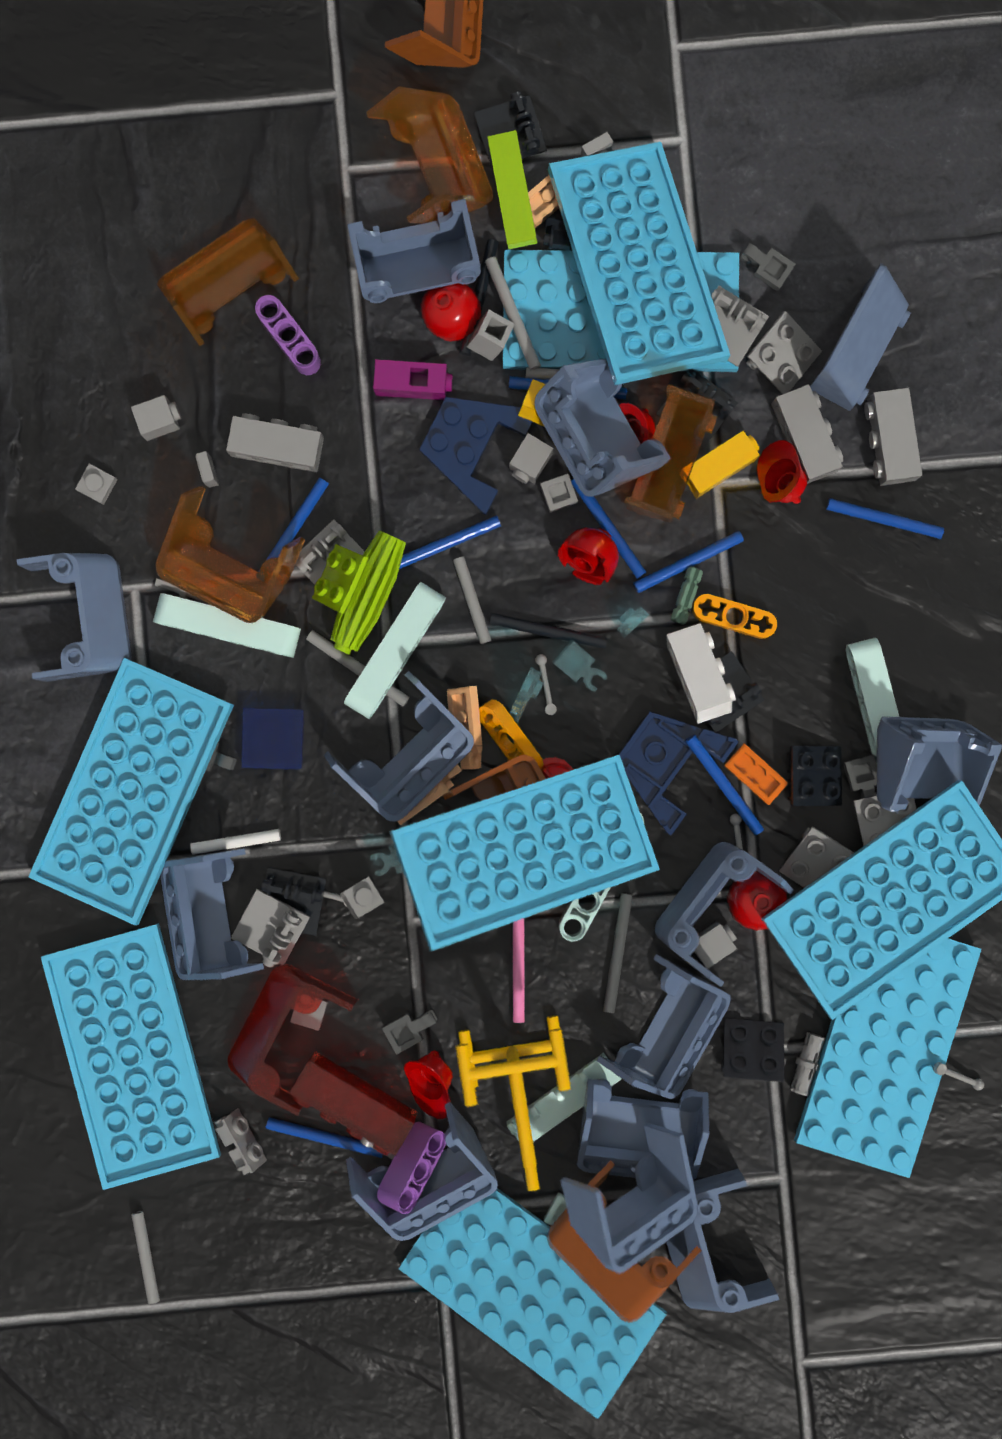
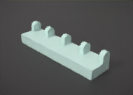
M602 1053L601 1055H599V1056H602V1057H604V1058H607V1056L605 1055V1053ZM596 1057L569 1077L570 1090L559 1091L557 1085L527 1106L533 1142L584 1106L588 1079H605L610 1082V1086H613L622 1078L597 1062L598 1057ZM515 1116L507 1121V1127L519 1141Z

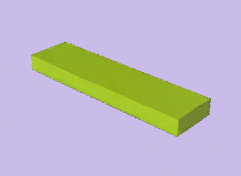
M517 131L487 136L508 249L537 244Z

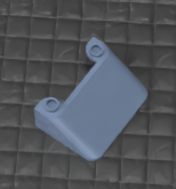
M883 264L878 266L861 291L863 295L825 366L810 385L812 391H816L817 394L849 411L855 404L861 406L869 392L866 385L897 327L903 328L911 312L907 311L909 303L888 268Z
M605 1079L587 1080L577 1166L581 1170L598 1174L611 1160L615 1166L609 1175L636 1178L635 1169L638 1162L649 1153L644 1125L650 1123L684 1135L692 1179H696L709 1136L708 1092H699L694 1089L685 1090L682 1092L678 1104L611 1096L612 1088L609 1081Z

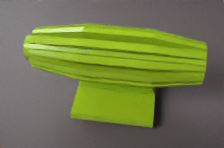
M378 531L363 555L335 544L334 549L327 557L326 567L322 576L314 586V594L312 596V599L338 611L330 639L335 642L333 648L349 655L352 650L358 652L377 623L397 579L406 542Z

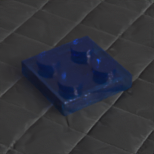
M243 708L241 768L303 769L304 710Z

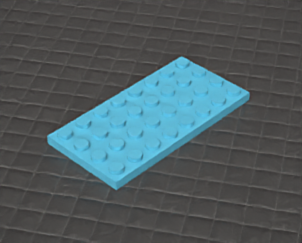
M656 142L549 163L548 173L614 385L727 361L731 355L662 143Z
M504 250V278L541 364L539 368L561 369L564 365L606 359L573 251ZM697 252L710 294L712 295L714 290L721 286L739 297V253ZM504 309V311H503V317H504L505 319L509 320V319H508V316H507V314H506V311H505V309ZM512 329L503 349V369H526L528 364ZM723 361L691 369L697 372H737L739 366L737 367L729 361Z
M124 658L28 877L126 922L139 925L164 868L165 861H167L234 705Z
M620 755L390 832L430 951L660 870Z
M957 780L761 919L823 1010L833 1020L1002 901V839L963 781Z
M159 923L41 956L102 1189H109L219 1158L221 1156L219 1144Z
M948 938L831 1020L819 1058L818 1071H815L809 1096H807L794 1141L797 1144L910 1178L942 1075L934 1072L933 1067L937 1062L946 1064L982 949Z
M498 1188L490 1196L422 1232L400 1265L399 1270L597 1419H599L667 1314V1311L654 1303L638 1321L625 1322L621 1320L551 1249L547 1241L550 1226Z

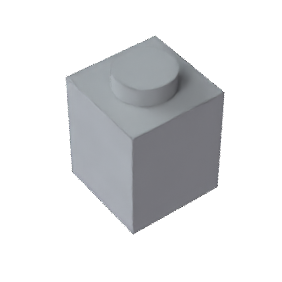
M488 309L478 321L467 344V348L493 361L504 349L514 323Z
M165 395L131 407L139 432L147 441L180 429L177 420L181 419L179 409L176 403H171Z
M528 433L509 463V469L513 471L511 475L525 484L528 481L535 484L552 456L553 448Z
M370 877L363 879L340 893L354 919L360 918L384 903Z
M716 921L698 933L699 944L694 952L703 966L708 969L737 949L733 943L737 938L727 924L722 927Z

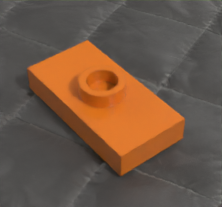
M745 743L723 765L766 805H770L789 784Z

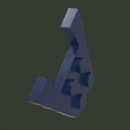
M446 397L419 450L482 514L487 515L498 490L471 476L498 424L526 437L533 422L518 416L521 407Z
M649 712L618 755L621 757L628 780L665 832L672 835L686 816V813L664 798L662 794L693 752L685 741L695 734L708 753L721 763L725 762L739 741L732 737Z

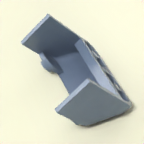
M58 553L17 559V565L29 571L49 569V573L55 581L63 584L75 583L82 633L81 642L70 643L63 648L60 656L62 669L32 673V679L49 682L118 672L124 658L132 659L120 566L115 558L108 554Z
M409 671L405 676L424 694L416 703L413 711L416 721L423 729L382 769L370 760H361L349 770L328 751L324 754L331 768L389 821L403 819L472 750L474 744L472 734Z
M728 842L718 843L710 850L655 924V933L663 943L720 987L724 984V981L691 956L699 944V935L693 926L728 880L745 881L757 870L790 895L794 891L774 871L746 851Z
M245 848L165 861L160 878L175 970L182 980L224 979L264 969L263 963L247 964L248 951L246 947L237 940L231 941L222 882L228 881L234 871V864L230 857L245 855Z
M656 954L653 960L666 967L660 977L661 989L667 993L664 1001L639 1045L629 1043L621 1047L615 1061L599 1056L597 1062L632 1086L668 1099H673L681 1093L724 1017L731 999L730 995L678 964Z
M450 1102L445 1104L450 1128L447 1129L444 1135L446 1145L449 1148L442 1152L420 1198L409 1213L402 1214L378 1201L377 1191L389 1168L388 1166H380L366 1173L352 1157L346 1159L352 1198L396 1240L403 1241L417 1236L490 1196L498 1187L495 1172L473 1128Z
M650 1123L645 1124L644 1129L649 1153L641 1158L636 1166L635 1177L637 1186L606 1208L603 1206L599 1189L567 1177L561 1179L571 1226L607 1269L617 1273L625 1272L694 1221L697 1215L698 1204L684 1135L682 1133Z
M739 1168L693 1181L698 1204L697 1215L690 1225L666 1241L671 1261L676 1267L684 1261L696 1246L701 1249V1252L676 1278L684 1303L692 1309L734 1313L779 1300L770 1279L743 1287L734 1280H725L718 1283L716 1281L701 1225L712 1222L719 1216L721 1204L718 1194L747 1186L746 1180Z

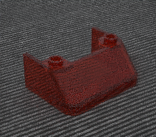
M284 964L277 966L269 975L228 1056V1066L256 1095L298 1116L306 1100L280 1088V1075L278 1071L264 1063L290 1009L302 1014H310L315 1012L323 999L326 998L352 1011L358 999L292 965Z

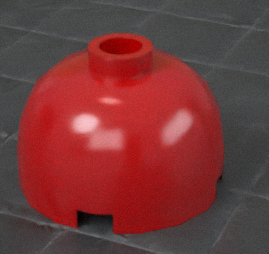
M458 283L427 290L421 302V316L427 329L433 335L445 341H457L473 332L477 320H480L481 305L473 289L466 284Z
M585 527L575 530L564 540L558 549V557L564 567L568 563L576 569L572 572L575 577L590 584L601 585L604 580H606V583L609 582L618 566L619 551L611 535L606 530Z
M755 871L745 881H734L729 887L727 904L733 919L743 927L755 931L768 929L761 918L788 900L785 890L758 871Z

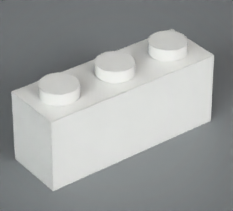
M701 623L667 634V648L697 724L732 713V701L736 700L731 684H725L722 675L725 674L721 659L719 657L715 658L713 655L714 642L709 632L704 633Z

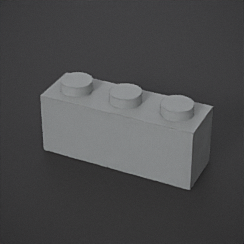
M808 384L776 397L771 403L785 440L793 444L796 449L800 465L807 475V484L839 471L843 467L841 464L843 462V455L837 445L834 446L830 437L832 435V428L827 418L823 419L819 410L821 401L817 392H812Z
M909 388L874 392L867 399L864 406L865 417L867 420H870L872 429L869 432V444L871 449H875L876 460L873 462L874 476L879 478L880 486L916 481L922 476L910 390Z
M243 413L242 417H232L226 451L231 457L318 472L324 437L321 432L317 431L318 428L315 426L300 424V428L291 427L284 420L271 419L269 423L259 421L258 416Z

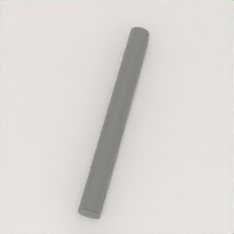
M495 256L485 260L486 266L508 319L514 323L513 331L530 371L535 370L541 364Z
M314 630L307 636L306 640L356 675L360 676L366 667L350 655L333 648V643ZM393 685L386 694L402 707L410 698Z

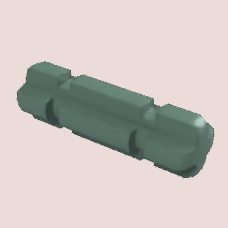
M695 567L687 569L684 577L686 581L682 583L675 604L677 608L673 609L671 621L682 625L687 622L690 614L688 610L692 608L698 590L697 583L701 581L703 575L702 570Z

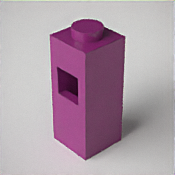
M375 359L373 385L375 396L445 400L446 391L452 392L453 374L447 373V364Z

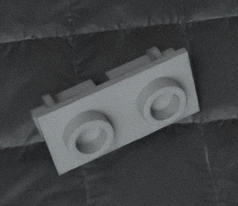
M239 1108L226 1117L223 1116L215 1121L217 1126L215 1131L218 1133L224 1146L226 1147L234 1143L236 1148L228 1153L237 1170L242 1171L243 1175L249 1172L250 1174L267 1161L262 1147L257 1143L247 1120L242 1116Z

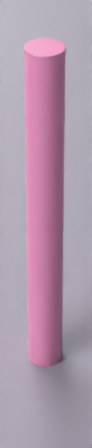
M524 918L513 922L514 1023L525 1022Z

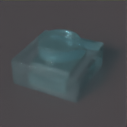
M631 607L618 619L622 624L617 630L626 637L649 614L642 607L636 611Z

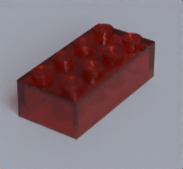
M316 1051L308 1060L289 1092L294 1095L293 1100L305 1108L314 1107L321 1112L320 1116L332 1124L336 1122L341 1123L347 1127L346 1131L351 1136L360 1140L363 1137L373 1143L372 1147L384 1155L391 1153L396 1156L412 1129L417 1115L416 1110Z

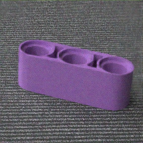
M272 295L260 297L256 302L255 312L264 328L298 372L303 375L316 373L320 368L321 360L315 346L279 299ZM269 307L278 309L273 317L267 318L263 316L264 311ZM285 331H295V336L292 340L284 341L281 339ZM305 353L313 355L310 363H299L301 355Z
M415 1122L410 1126L378 1188L377 1198L380 1203L402 1214H407L413 1210L446 1145L445 1134L442 1131L422 1122Z

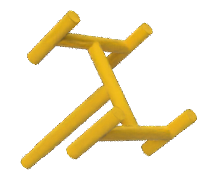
M558 1015L546 1017L550 1040L473 1052L470 1030L458 1031L460 1045H456L465 1106L477 1105L475 1088L479 1087L478 1079L503 1075L509 1076L528 1191H535L540 1189L522 1072L554 1067L558 1090L566 1091L571 1089ZM552 1052V1055L519 1060L521 1056ZM507 1059V1062L475 1066L478 1063Z

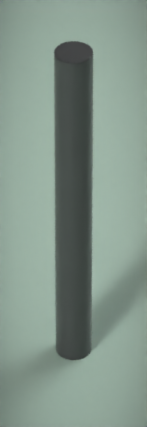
M621 893L603 1007V1012L615 1013L632 894Z

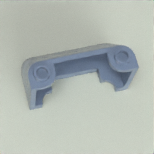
M466 200L451 202V211L445 216L443 212L437 213V221L380 233L378 225L373 226V231H368L363 227L362 221L347 224L363 298L371 303H381L387 300V298L458 283L465 285L474 282L481 273V267Z
M606 359L564 365L535 397V409L579 489L588 497L603 494L662 467L671 459L660 441L650 439L642 444L639 442L614 398L622 384L614 385Z
M881 717L877 727V800L881 803L882 808L891 812H898L907 808L909 802L906 798H933L957 780H961L980 806L1001 752L1002 744L972 725L960 720Z

